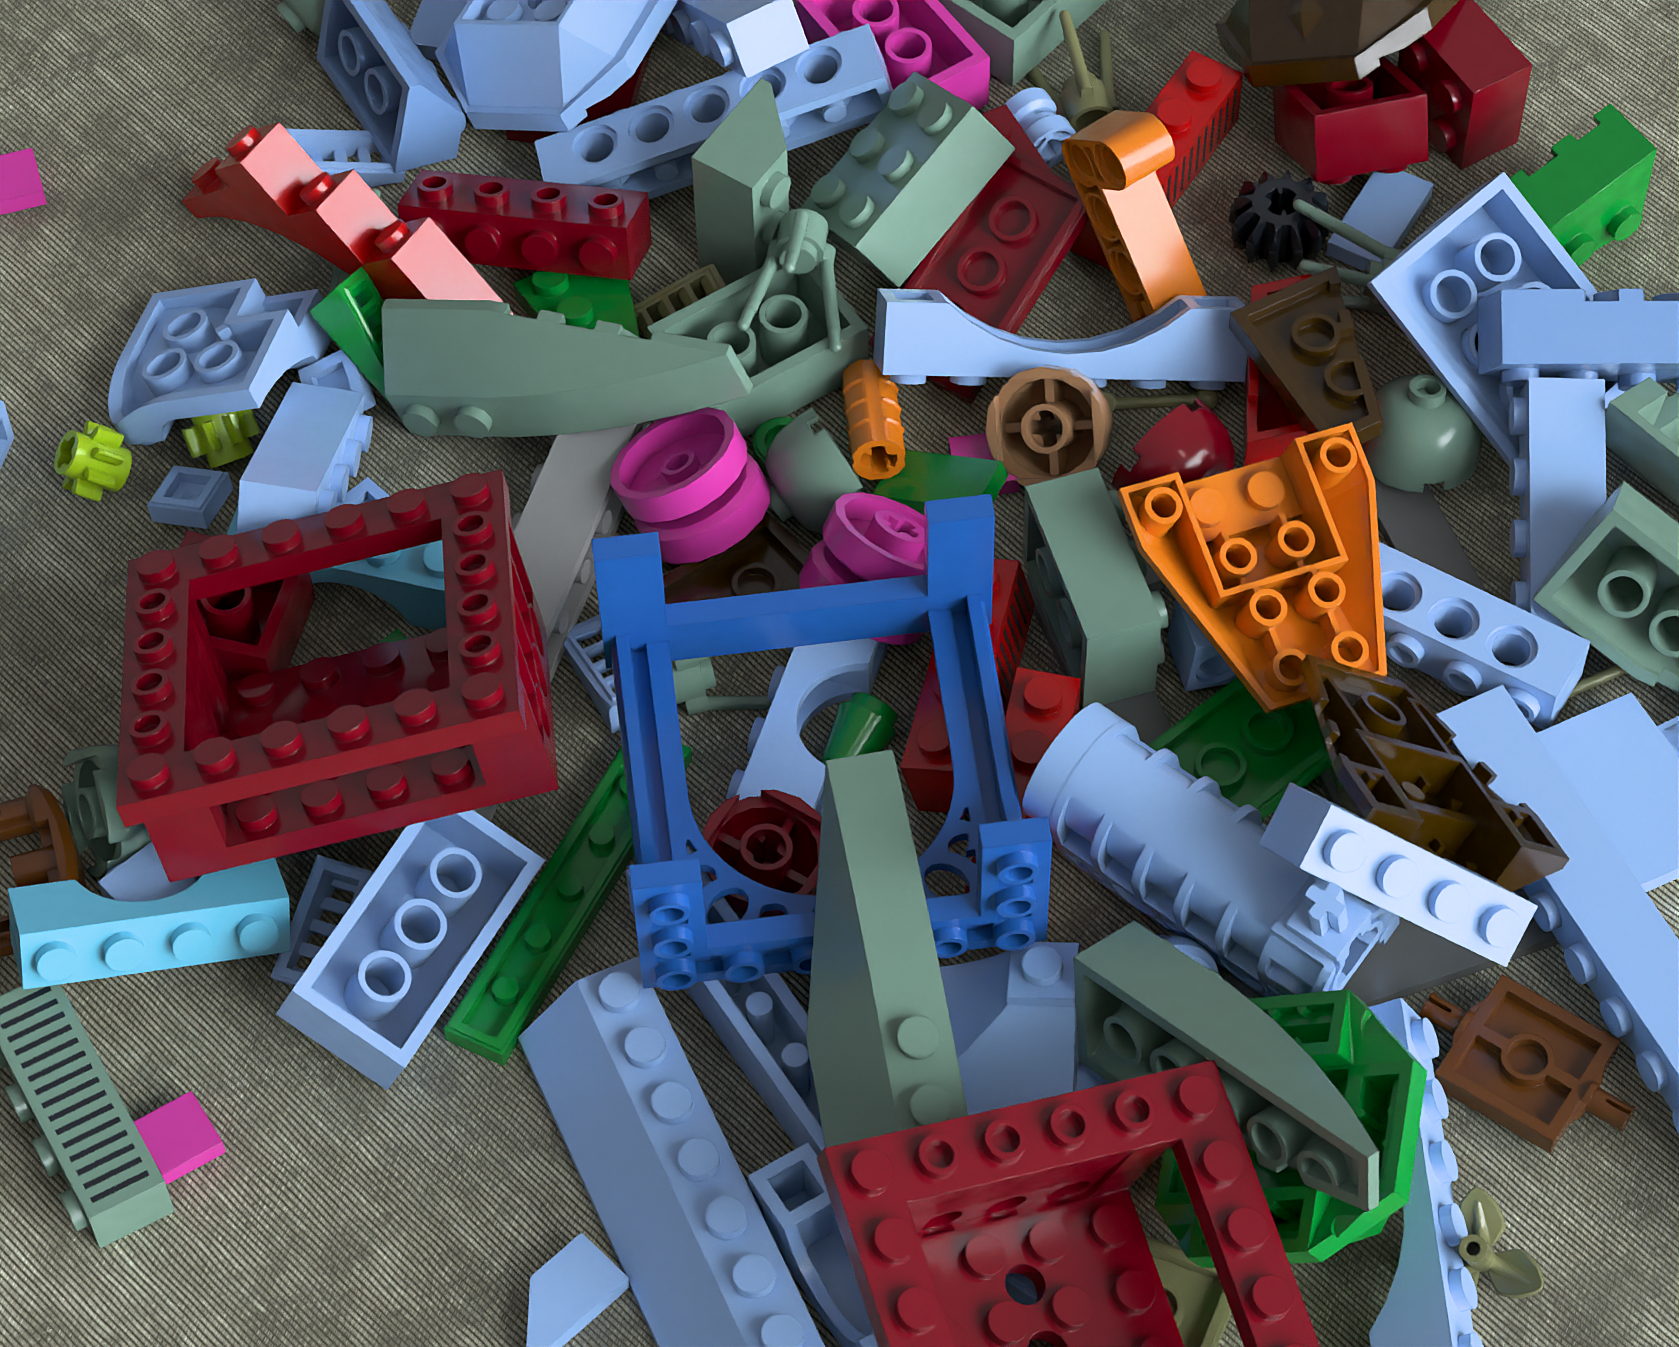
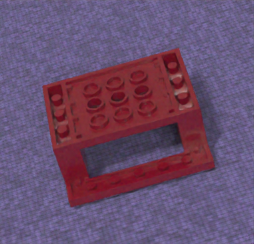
M502 469L483 474L469 473L458 477L454 481L422 489H404L392 496L356 505L342 504L328 512L295 520L281 519L270 523L266 527L234 535H216L201 543L168 551L154 550L140 558L128 560L116 808L124 827L145 824L170 883L559 789L546 627L512 530L509 488ZM442 540L447 627L439 628L430 634L393 643H377L368 649L331 658H316L306 664L273 671L271 674L258 672L244 679L228 682L198 608V599Z
M1214 1060L826 1147L816 1158L878 1347H1028L1029 1341L1037 1339L1044 1340L1053 1347H1185L1128 1189L1165 1150L1171 1148L1243 1346L1320 1347ZM1018 1273L1031 1280L1037 1292L1035 1304L1023 1305L1014 1301L1009 1296L1005 1287V1277L1007 1274Z

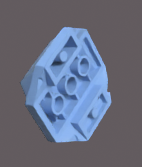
M468 0L437 48L435 55L475 129L570 132L588 116L587 108L609 97L635 73L678 0Z

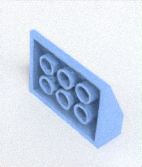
M1502 172L1475 188L1428 227L1366 284L1510 467L1511 459L1519 458V435H1510L1509 405L1512 397H1519L1523 387L1501 385V376L1479 375L1477 301L1501 289H1584L1586 291V301H1593V295L1598 292L1508 176ZM1605 381V409L1611 400L1626 392L1618 390V381Z

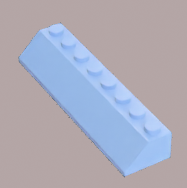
M639 957L576 980L518 1037V1041L621 1269L629 1278L631 1291L657 1347H825L654 989H643Z

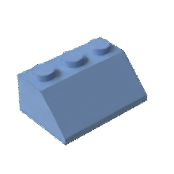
M325 0L316 58L365 131L370 132L373 137V143L386 162L390 163L393 172L398 173L457 158L461 132L464 131L466 126L464 109L459 100L454 97L452 98L442 84L434 64L430 60L425 59L417 48L407 25L404 22H399L384 0Z

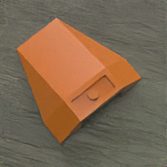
M1352 422L1295 438L1281 456L1185 484H1183L1179 472L1118 490L1117 496L1139 553L1266 714L1310 701L1300 666L1307 654L1382 676L1387 675L1375 479Z

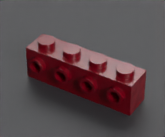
M421 169L397 204L399 219H402L404 222L430 217L470 264L631 280L652 245L648 192Z

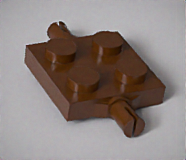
M1503 974L1487 997L1471 1007L1468 1012L1441 998L1435 992L1430 994L1429 999L1426 1000L1420 1011V1018L1429 1019L1431 1023L1453 1035L1451 1050L1434 1073L1444 1093L1550 1154L1568 1126L1582 1117L1586 1111L1615 1127L1619 1132L1624 1130L1635 1111V1106L1629 1105L1600 1088L1603 1073L1617 1054L1620 1040Z

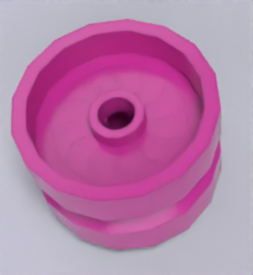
M706 407L685 414L659 419L639 432L619 452L611 468V486L624 508L635 519V527L638 532H658L661 561L672 564L699 562L724 552L744 539L763 519L771 502L770 485L758 463L747 453V444L734 421L724 410Z
M863 492L843 494L835 501L822 527L824 541H820L811 549L799 574L800 588L804 589L924 575L925 516L907 505L883 496ZM926 632L869 639L895 645L917 643Z

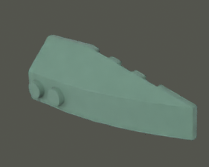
M386 299L381 308L385 396L410 434L419 436L449 435L473 438L530 437L574 434L623 427L685 414L748 396L753 387L751 380L730 344L660 331H653L650 340L641 339L630 331L623 329L622 324L598 320L594 330L566 325L564 314L540 310L536 319L510 314L511 310L508 303L492 300Z
M1623 481L1583 526L1537 590L1533 600L1579 636L1589 640L1592 646L1635 679L1653 687L1657 682L1679 693V523Z
M893 749L826 760L806 1033L825 1148L968 1116L931 921Z
M1136 921L1130 922L1073 957L1079 1062L1109 1083H1114L1214 1060L1246 1147L1256 1152L1259 1165L1277 1173L1287 1166L1298 1170L1305 1185L1367 1212L1379 1205V1151L1348 1102L1315 1061L1269 1015L1231 984L1223 980L1218 973L1205 968L1175 948L1170 941L1160 938Z

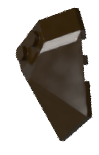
M1307 654L1300 666L1342 808L1443 859L1446 858L1477 873L1511 892L1564 868L1570 858L1540 817L1526 803H1519L1516 806L1506 803L1488 786L1498 775L1485 762H1478L1472 770L1450 746L1456 734L1403 681Z

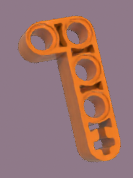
M1115 110L1063 140L1062 154L1133 323L1153 314L1177 295L1207 296L1155 172L1171 162L1175 156L1172 138L1163 123L1156 116L1148 112Z

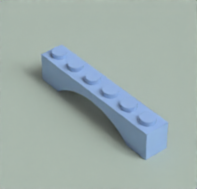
M877 288L873 361L883 375H889L890 381L908 385L923 384L926 382V376H950V382L979 386L986 384L987 377L1012 378L1018 372L1044 365H1054L1076 369L1095 381L1099 388L1107 385V379L1130 380L1131 386L1143 389H1162L1166 387L1167 380L1189 381V386L1196 389L1222 390L1226 388V382H1245L1248 353L1229 329V319L1231 312L1246 305L1238 297L1177 295L1153 314L1122 329L1090 338L1048 340L1023 337L989 326L961 310L939 290Z
M1402 998L1394 999L1369 1008L1427 1070L1409 1201L1403 1206L1404 1231L1399 1264L1386 1302L1369 1331L1370 1346L1484 1347L1479 1336L1473 1332L1470 1310L1475 1309L1478 1303L1475 1284L1471 1274L1463 1266V1260L1459 1253V1244L1468 1233L1463 1214L1458 1205L1454 1203L1451 1182L1457 1180L1458 1168L1454 1153L1449 1143L1444 1140L1441 1120L1448 1117L1449 1110L1444 1090L1434 1076L1432 1058L1439 1055L1438 1039L1429 1019H1421Z

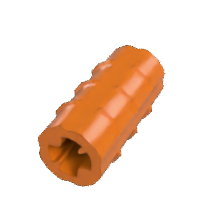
M873 359L857 360L848 365L842 373L844 398L842 409L846 413L847 424L845 430L848 432L849 437L848 451L851 453L852 467L859 476L868 480L889 479L897 475L905 466L906 453L903 439L905 429L901 425L900 413L902 408L898 404L897 397L899 388L895 382L889 380V375L881 373Z

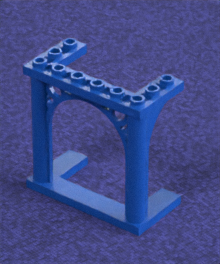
M991 494L925 501L924 575L665 604L658 532L591 539L606 668H613L635 865H629L643 989L659 987L664 990L676 991L689 988L696 982L721 979L743 983L754 981L763 976V974L788 971L807 975L811 974L816 896L787 893L769 888L737 872L711 848L695 822L687 791L671 661L930 631L954 779L953 797L945 823L929 848L918 858L938 958H952L963 954L966 950L998 947L1003 950H1019L1030 946L1034 942L1047 941L1052 855L1050 824L1048 816L1022 819L989 625L992 624L995 513ZM964 814H968L969 822L962 820ZM962 840L969 842L966 848V857L949 852V847L952 844ZM687 846H690L693 850V853L690 855L687 854ZM975 856L976 863H973L967 857ZM701 871L713 874L717 880L702 887ZM932 871H950L966 882L969 893L938 897L928 888L925 878ZM738 894L745 897L748 901V909L739 921L710 924L707 921L708 912L713 904L727 895ZM780 910L786 914L761 918L763 912Z

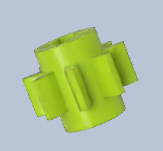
M252 409L191 417L193 426L181 430L191 457L196 458L205 454L210 468H215L252 454L254 451L248 437L261 433Z
M86 421L83 433L74 430L68 431L62 437L54 459L56 473L66 476L62 487L72 491V494L96 502H100L103 489L110 492L119 491L125 484L132 465L130 450L120 446L124 435L115 432L112 428L91 421Z

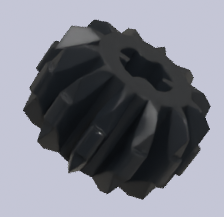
M1288 169L1281 178L1274 179L1266 171H1263L1258 179V183L1244 181L1242 188L1239 190L1238 197L1234 198V204L1230 206L1229 222L1231 223V238L1234 248L1245 249L1248 264L1264 259L1267 260L1272 272L1279 262H1286L1296 271L1302 258L1316 260L1317 254L1321 251L1322 243H1325L1330 230L1293 208V202L1301 199L1329 214L1326 193L1314 191L1315 187L1311 177L1296 182L1292 179Z

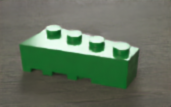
M1611 103L1593 116L1597 127L1578 141L1569 133L1551 147L1553 157L1530 177L1521 169L1509 178L1577 266L1588 260L1594 251L1611 241H1622L1628 238L1640 226L1657 148Z

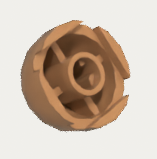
M1044 365L1024 370L1010 378L1009 382L1003 385L999 394L994 396L988 407L985 429L990 452L995 460L1002 462L1011 475L1018 477L1015 481L1023 486L1097 468L1111 445L1113 418L1108 399L1095 381L1076 369Z

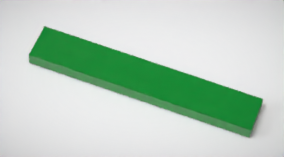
M682 744L686 771L692 761V750L690 747ZM622 745L444 1027L445 1039L504 1066L519 1043L518 1037L532 1022L634 856Z

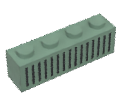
M61 984L24 990L20 986L1 995L0 1069L6 1067L14 1083L4 1087V1090L20 1123L23 1124L29 1120H34L41 1136L31 1140V1143L47 1176L51 1177L59 1172L63 1176L69 1190L59 1194V1197L76 1232L88 1226L101 1249L175 1212L166 1183Z

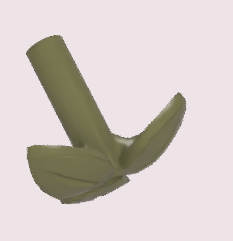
M1473 1187L1464 1196L1459 1205L1468 1233L1459 1244V1253L1463 1260V1266L1472 1276L1475 1288L1480 1272H1487L1491 1284L1498 1295L1516 1299L1533 1296L1540 1292L1544 1285L1542 1271L1536 1260L1522 1249H1510L1495 1253L1492 1247L1501 1238L1506 1229L1505 1219L1495 1199L1482 1188Z

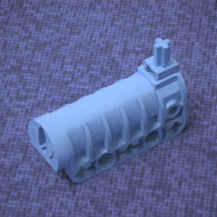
M1098 702L1086 706L1062 729L1040 760L1026 788L1022 802L1023 812L1031 818L1048 816L1051 834L1056 847L1065 858L1174 935L1189 938L1201 945L1211 955L1216 964L1264 997L1342 990L1375 944L1383 946L1400 924L1398 915L1342 889L1337 883L1327 882L1298 868L1259 845L1267 828L1262 822L1259 810L1250 804L1244 805L1241 808L1221 795L1219 784L1209 776H1204L1200 779L1193 777L1180 767L1176 754L1167 748L1158 751L1153 750L1140 741L1136 727Z

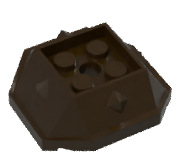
M1237 0L1235 5L1215 23L1221 47L1232 61L1242 68L1244 76L1253 87L1352 81L1362 79L1379 67V59L1382 56L1406 48L1433 29L1459 0Z

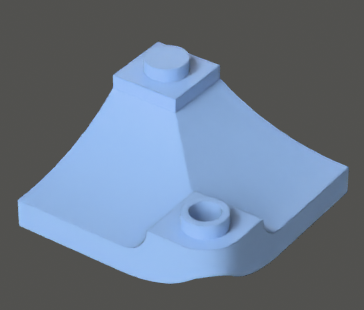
M256 278L153 293L117 361L111 378L108 394L109 416L117 432L124 435L123 441L131 445H152L165 441L176 419L260 408L267 393L287 369L294 368L300 370L323 358L332 338L309 312L323 300L319 290L313 289L265 296Z
M1034 942L1023 949L1009 950L977 961L940 967L968 1115L1076 1091L1079 1055L1073 957L1080 953L1079 943Z

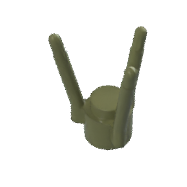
M1062 10L1059 13V18L1074 75L1067 78L1063 83V91L1060 98L1037 66L1027 75L1036 87L1044 89L1056 105V115L1065 117L1075 132H1078L1110 112L1119 110L1114 94L1112 47L1109 31L1106 29L1101 30L1099 33L1100 80L1096 79L1093 73L1087 72L1069 11Z

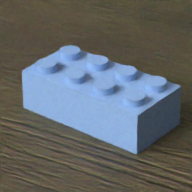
M474 810L406 826L285 999L276 1015L385 1090H388L420 1047L545 859Z

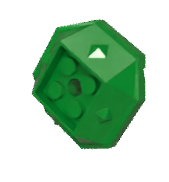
M1349 989L1249 998L1251 1002L1269 1015L1315 1061L1348 1102L1379 1151V1205L1367 1212L1305 1185L1298 1170L1287 1166L1277 1173L1259 1165L1256 1152L1247 1149L1290 1264L1323 1262L1350 1243L1380 1234L1389 1216L1409 1201L1427 1070L1372 1010ZM1172 1148L1167 1149L1163 1155L1155 1208L1179 1241L1178 1244L1185 1256L1201 1268H1215Z

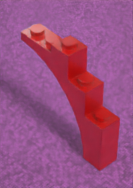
M280 122L257 129L253 125H249L238 132L225 146L229 153L226 159L220 161L218 157H214L200 167L191 178L195 187L181 200L196 218L223 217L262 227L317 253L349 275H352L362 266L371 278L383 301L386 299H443L503 302L430 217L404 222L402 219L398 220L354 169L333 175L323 172Z

